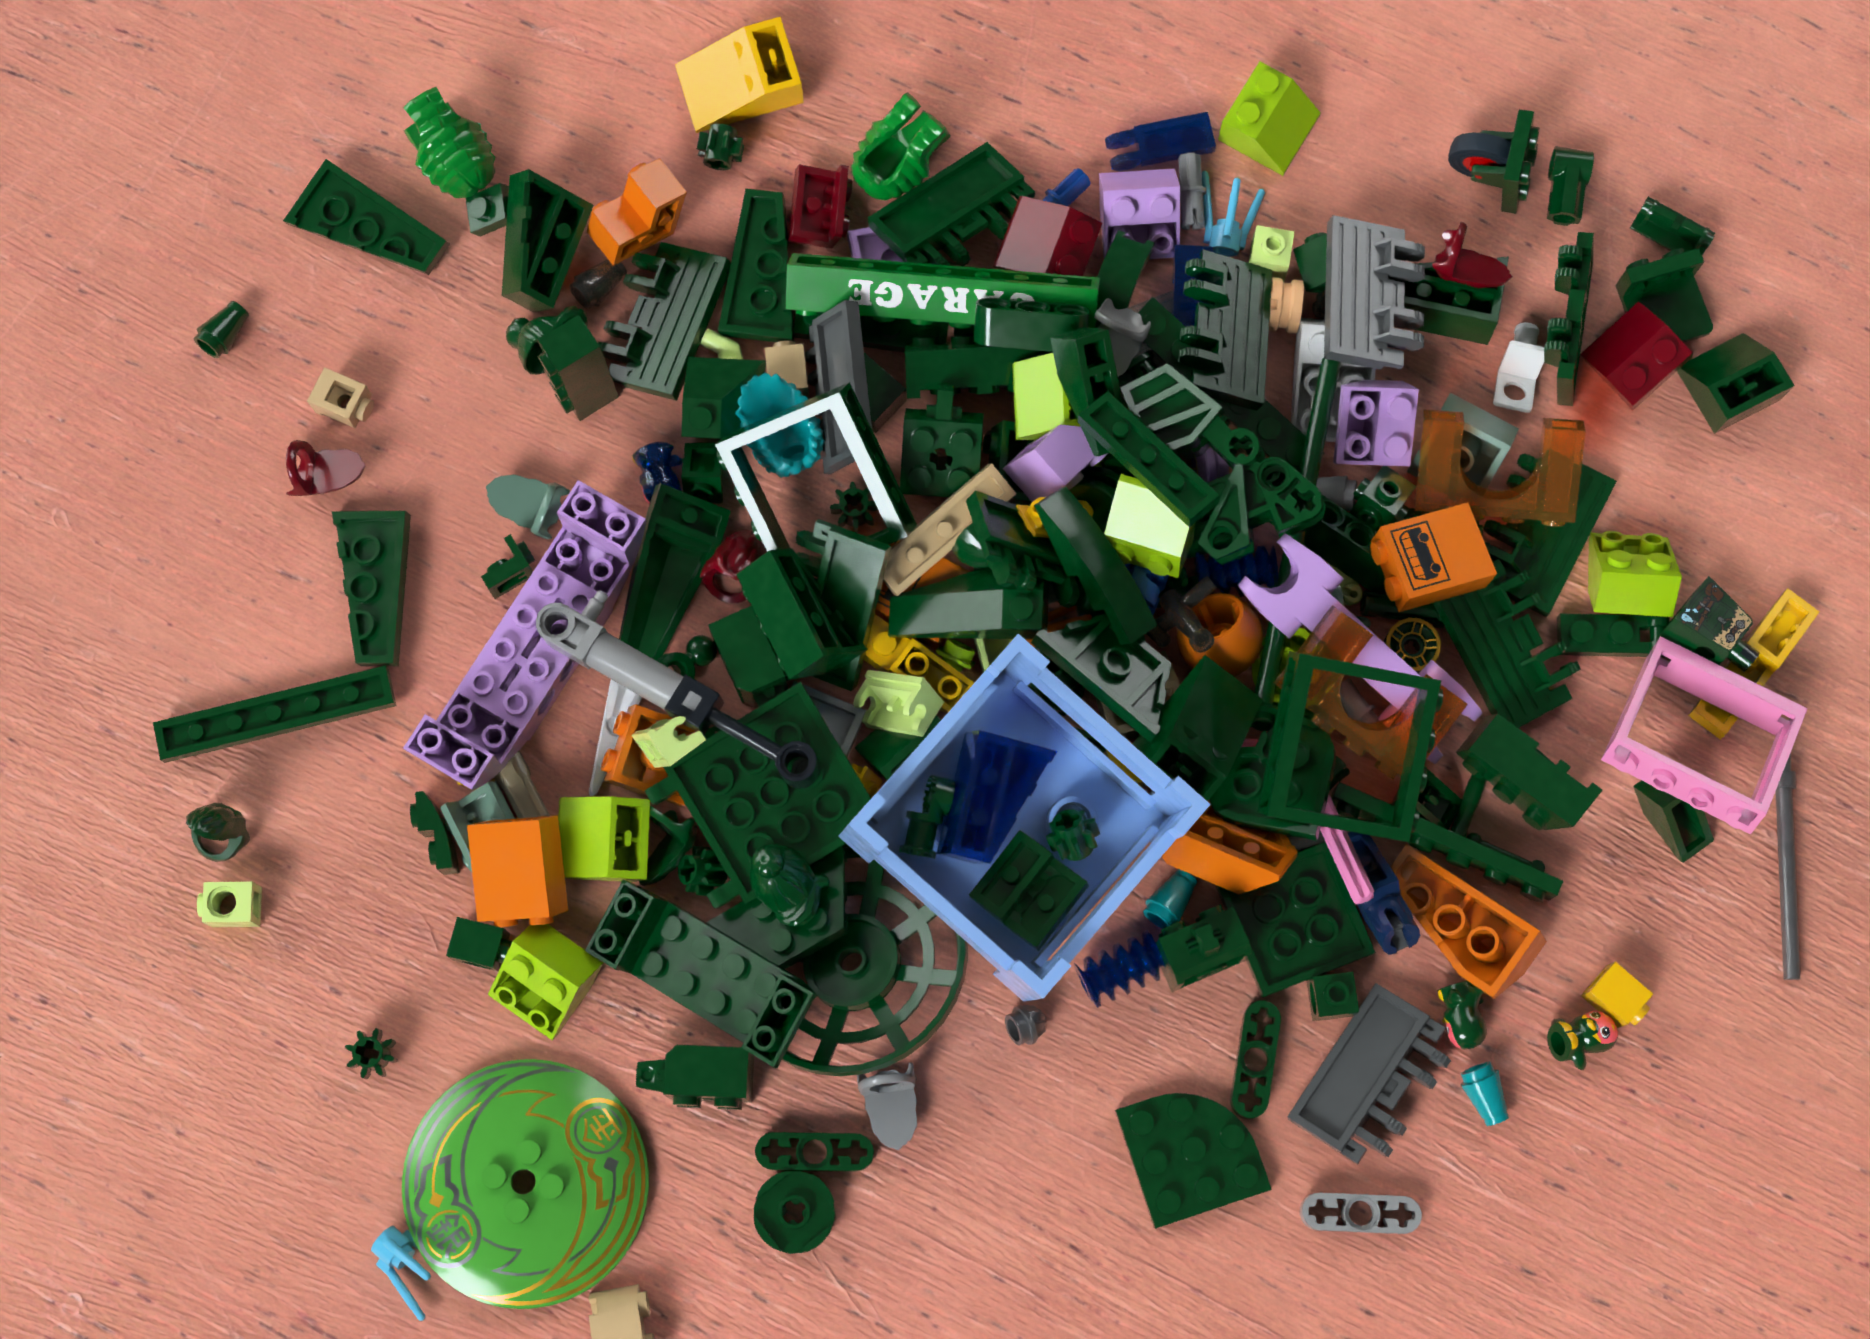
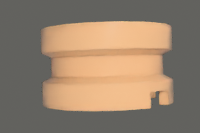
M1272 277L1269 331L1285 328L1287 333L1298 332L1303 307V280H1292L1291 283H1285L1282 278Z

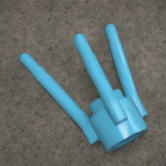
M1202 171V186L1206 188V194L1203 196L1205 220L1203 242L1209 244L1208 250L1228 257L1237 256L1239 249H1245L1247 235L1259 210L1265 190H1258L1243 226L1239 229L1240 223L1234 219L1241 180L1238 177L1235 178L1230 193L1226 219H1218L1217 225L1214 226L1209 173Z
M390 1226L375 1240L371 1251L379 1258L376 1265L386 1273L417 1319L423 1321L425 1314L395 1271L394 1266L399 1270L407 1265L424 1280H429L431 1275L412 1258L415 1254V1250L412 1247L418 1248L413 1241L410 1231L406 1230L404 1233H401L396 1227Z

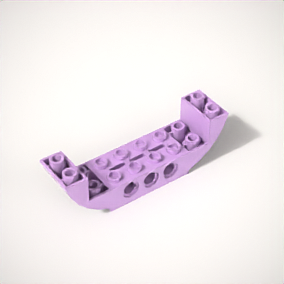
M579 480L557 511L563 527L437 720L425 714L403 747L407 752L471 790L483 786L494 778L527 740L530 741L579 664L552 649L539 635L536 628V618L539 611L550 603H562L581 614L589 600L595 596L597 591L601 590L608 595V599L595 622L603 626L613 611V606L624 587L639 551L646 519ZM568 620L556 621L551 627V634L563 633L567 629Z

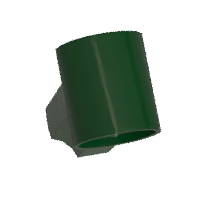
M1558 146L1554 147L1548 169V180L1551 181L1547 211V219L1551 220L1554 224L1568 226L1570 224H1579L1581 221L1585 188L1590 181L1594 164L1593 152Z

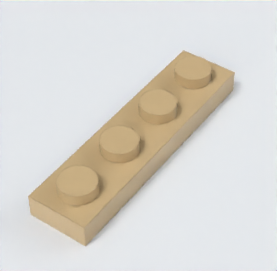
M992 463L987 464L917 524L908 537L899 540L891 547L883 582L895 596H899L950 552L952 547L955 546L957 537L967 526L973 523L966 500L974 491L1006 502L1016 495V492Z

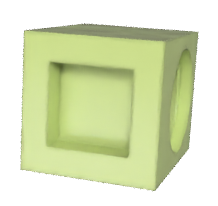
M1257 225L1251 242L1248 263L1271 269L1272 277L1282 278L1284 282L1290 265L1295 231Z
M252 881L204 882L203 893H199L197 898L198 916L202 917V923L211 927H260L262 887ZM229 895H234L236 898L235 908L230 913L223 915L220 910L222 900Z

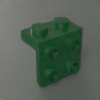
M1679 248L1666 253L1660 260L1649 263L1648 259H1641L1629 264L1615 285L1625 313L1637 302H1640L1662 320L1683 343L1709 335L1713 330V324L1694 277L1704 263L1700 249L1685 252L1684 248Z

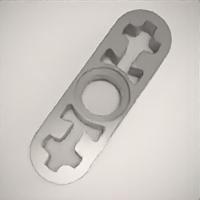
M1320 1192L1308 1195L1300 1206V1217L1303 1223L1308 1228L1318 1231L1407 1234L1417 1229L1422 1219L1418 1203L1407 1196ZM1317 1199L1322 1200V1205L1325 1208H1338L1336 1200H1343L1344 1202L1341 1207L1343 1226L1336 1224L1338 1216H1325L1322 1219V1224L1317 1223L1316 1216L1309 1215V1207L1316 1206ZM1356 1201H1363L1371 1208L1372 1217L1366 1225H1356L1350 1219L1349 1209ZM1378 1201L1384 1202L1382 1210L1386 1211L1398 1210L1399 1203H1403L1404 1209L1412 1213V1219L1406 1220L1404 1227H1399L1397 1219L1384 1218L1382 1219L1384 1227H1378L1381 1214Z

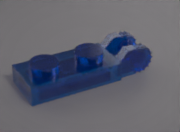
M1208 112L1134 126V129L1116 132L1108 135L1105 139L1106 147L1109 150L1126 148L1134 143L1137 146L1138 151L1117 155L1110 160L1111 168L1114 171L1133 169L1140 164L1143 167L1178 160L1181 154L1189 152L1199 155L1213 153L1216 149Z

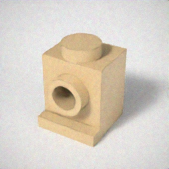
M325 367L307 400L315 413L328 416L353 428H356L359 420L365 422L369 418L374 406V401L370 399L372 394L366 385ZM350 399L346 408H341V403L344 400Z

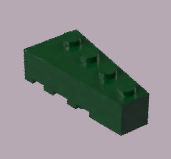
M974 335L951 336V342L936 343L935 336L913 337V344H905L907 399L921 398L920 390H930V394L937 395L938 384L954 385L953 396L961 393V389L968 388L969 393L976 394L996 393L1000 391V387H1007V391L1014 392L1012 364L1053 352L984 346L974 342Z

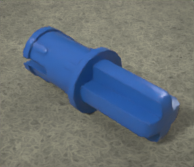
M1074 169L1053 190L1047 189L1045 191L1046 197L1043 201L1069 206L1090 186L1089 177L1081 169Z

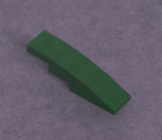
M1067 487L1058 489L1034 505L1067 577L1078 575L1093 610H1105L1121 645L1133 643L1157 626L1140 589L1117 551L1091 515Z

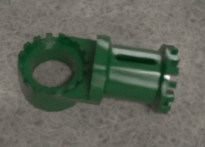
M931 775L927 780L931 784L926 783L929 791L924 790L926 795L923 797L922 813L907 811L906 813L909 825L905 844L900 845L899 852L935 859L936 852L933 850L937 826L942 824L943 817L947 816L950 811L955 783L953 779Z

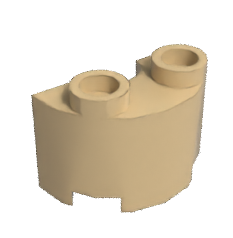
M639 1284L589 1294V1302L592 1309V1315H589L592 1339H655L653 1333L645 1334L643 1317L650 1316V1305L647 1291L640 1292Z

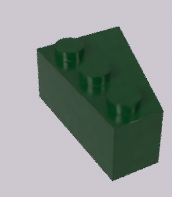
M530 169L512 174L509 177L501 296L532 312H539L554 308L594 205Z
M1509 257L1497 258L1504 265H1508ZM1434 262L1416 263L1425 267L1424 279L1418 283L1404 282V308L1424 314V326L1414 330L1488 345L1498 324L1504 285L1475 288L1466 284L1441 279L1432 267Z
M793 548L769 550L736 574L742 585L743 594L751 603L760 621L761 630L769 638L778 656V663L787 674L789 680L835 673L868 650L861 640L854 643L840 623L845 618L837 609L832 613L818 595L822 587Z

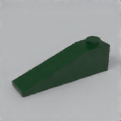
M986 567L901 593L899 596L890 597L888 636L899 638L1014 639L1019 633L1024 639H1033L1038 631L1047 630L1049 580L1036 576L1037 584L1033 592L1026 595L1018 592L1014 583L1007 588L997 585L992 570Z

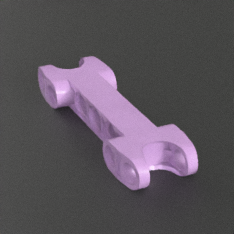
M1286 533L1281 536L1277 543L1282 547L1290 561L1291 570L1287 580L1278 587L1265 588L1245 576L1238 584V587L1254 607L1289 639L1304 625L1344 662L1442 680L1440 689L1443 690V703L1440 711L1435 713L1434 719L1446 711H1458L1474 722L1481 716V709L1466 690L1438 664L1430 660L1417 673L1333 597L1331 593L1344 580L1343 577L1320 556ZM1362 678L1390 703L1377 719L1407 745L1418 688ZM1435 743L1432 751L1427 753L1426 759L1434 764L1443 756Z

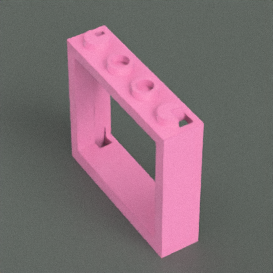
M1660 636L1645 659L1601 760L1622 772H1626L1652 785L1657 790L1664 791L1690 804L1692 807L1702 810L1728 823L1730 826L1751 835L1768 812L1808 708ZM1663 655V656L1669 658L1670 661L1668 662V661H1666V660L1660 658V656ZM1654 676L1776 736L1751 799L1627 737ZM1783 714L1789 717L1790 719L1786 720L1780 716Z

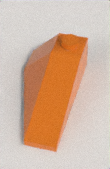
M1406 844L1391 865L1392 871L1399 880L1401 896L1414 917L1457 973L1493 999L1497 998L1525 974L1547 941L1540 930Z

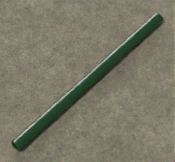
M1324 358L1320 365L1299 473L1315 486H1317L1341 362ZM1296 491L1294 498L1297 500L1301 511L1304 508L1312 511L1313 502L1305 503L1297 496L1299 492ZM1307 530L1292 536V538L1304 546ZM1284 551L1276 587L1283 584L1290 575L1291 565ZM1270 621L1268 623L1255 687V693L1263 699L1261 705L1265 706L1273 705L1286 636Z

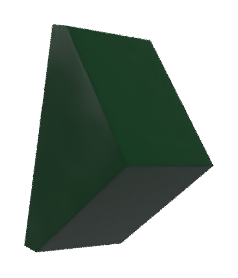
M1424 767L1427 770V783L1424 791L1419 793L1416 809L1419 811V817L1448 830L1458 812L1461 799L1429 769ZM1398 791L1391 803L1393 806L1396 804Z

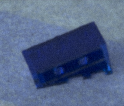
M982 730L965 732L954 776L953 801L950 811L944 819L936 854L973 864H990L1016 822V816L1027 797L1031 796L1037 787L1036 782L1048 763L1052 762L1058 751Z

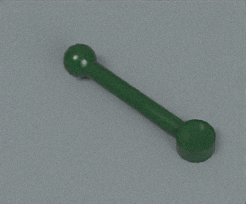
M1473 832L1466 837L1542 872L1545 871V865L1542 861L1534 860L1531 862L1482 840L1478 833Z

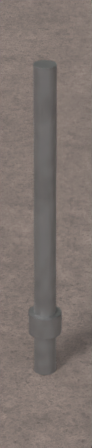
M1791 754L1776 789L1783 978L1784 980H1799L1800 959L1792 789L1796 788V773L1791 771Z

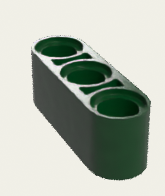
M982 298L976 301L974 342L991 347L1053 352L1050 337L1082 327L1088 328L1090 311L1086 307L1074 304Z

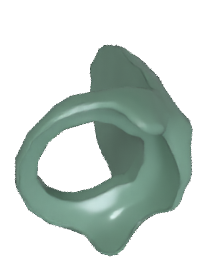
M518 475L497 477L486 486L489 503L497 514L514 521L518 526L530 528L534 535L545 539L552 538L547 531L548 527L557 523L559 519L557 511L561 507L560 497L570 493L569 489L557 483L545 484L537 479H528Z

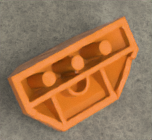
M1210 805L1187 833L1174 841L1162 855V858L1170 866L1239 895L1279 881L1296 859L1298 851L1294 845H1291L1287 835L1234 825L1218 817L1214 813L1212 805Z

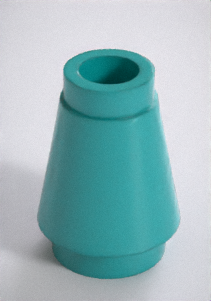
M1177 869L1175 874L1146 900L1147 907L1143 911L1146 918L1161 929L1180 922L1194 887L1197 884V880L1191 874Z
M1491 1062L1475 1065L1460 1073L1463 1079L1460 1085L1482 1119H1484L1486 1126L1501 1123L1509 1118L1499 1070H1494Z

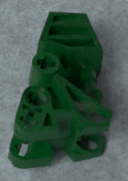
M1168 363L1120 387L1124 406L1181 460L1186 461L1202 456L1211 447L1233 470L1232 473L1207 483L1220 495L1219 504L1214 507L1213 513L1198 541L1203 550L1221 565L1255 552L1253 528L1272 521L1279 538H1281L1284 533L1292 537L1316 527L1323 521L1326 506L1319 489L1285 460L1279 457L1266 458L1257 436L1252 431L1245 428L1231 430L1228 427L1230 421L1224 415L1223 407ZM1282 473L1286 475L1283 484L1274 488L1266 485L1268 477L1272 474ZM1298 491L1297 496L1305 503L1312 501L1315 506L1314 509L1309 511L1304 508L1301 511L1297 500L1292 495ZM1222 533L1231 534L1233 536L1232 543L1227 548L1222 550L1214 548V541L1218 535Z

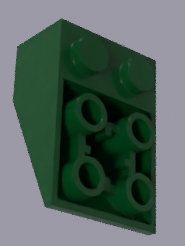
M1204 655L1162 707L1158 722L1160 730L1153 741L1150 743L1142 735H1139L1133 742V745L1171 779L1179 776L1208 801L1228 777L1263 699L1208 656Z

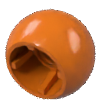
M1216 593L1196 600L1184 611L1178 623L1176 638L1179 652L1190 668L1193 669L1202 657L1206 655L1232 676H1237L1251 667L1258 658L1262 648L1263 630L1260 618L1251 605L1240 597Z

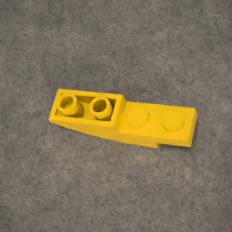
M875 614L864 661L878 671L924 677L944 701L940 710L947 714L974 682L914 638L910 640L909 638L889 637V624Z

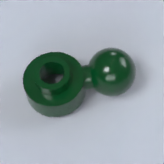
M698 635L689 640L686 645L685 654L680 652L666 653L656 661L666 667L671 666L675 672L682 676L686 674L694 679V666H706L712 663L717 654V647L710 637Z

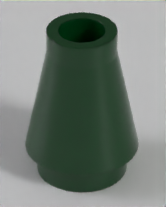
M230 301L224 309L197 328L198 334L194 337L195 343L205 353L214 358H219L222 354H228L243 323L249 317V313L237 302Z

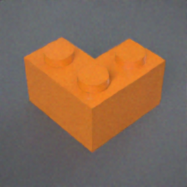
M660 158L648 164L640 163L632 168L627 175L628 178L623 195L612 201H601L591 211L587 233L613 266L673 235L687 191Z

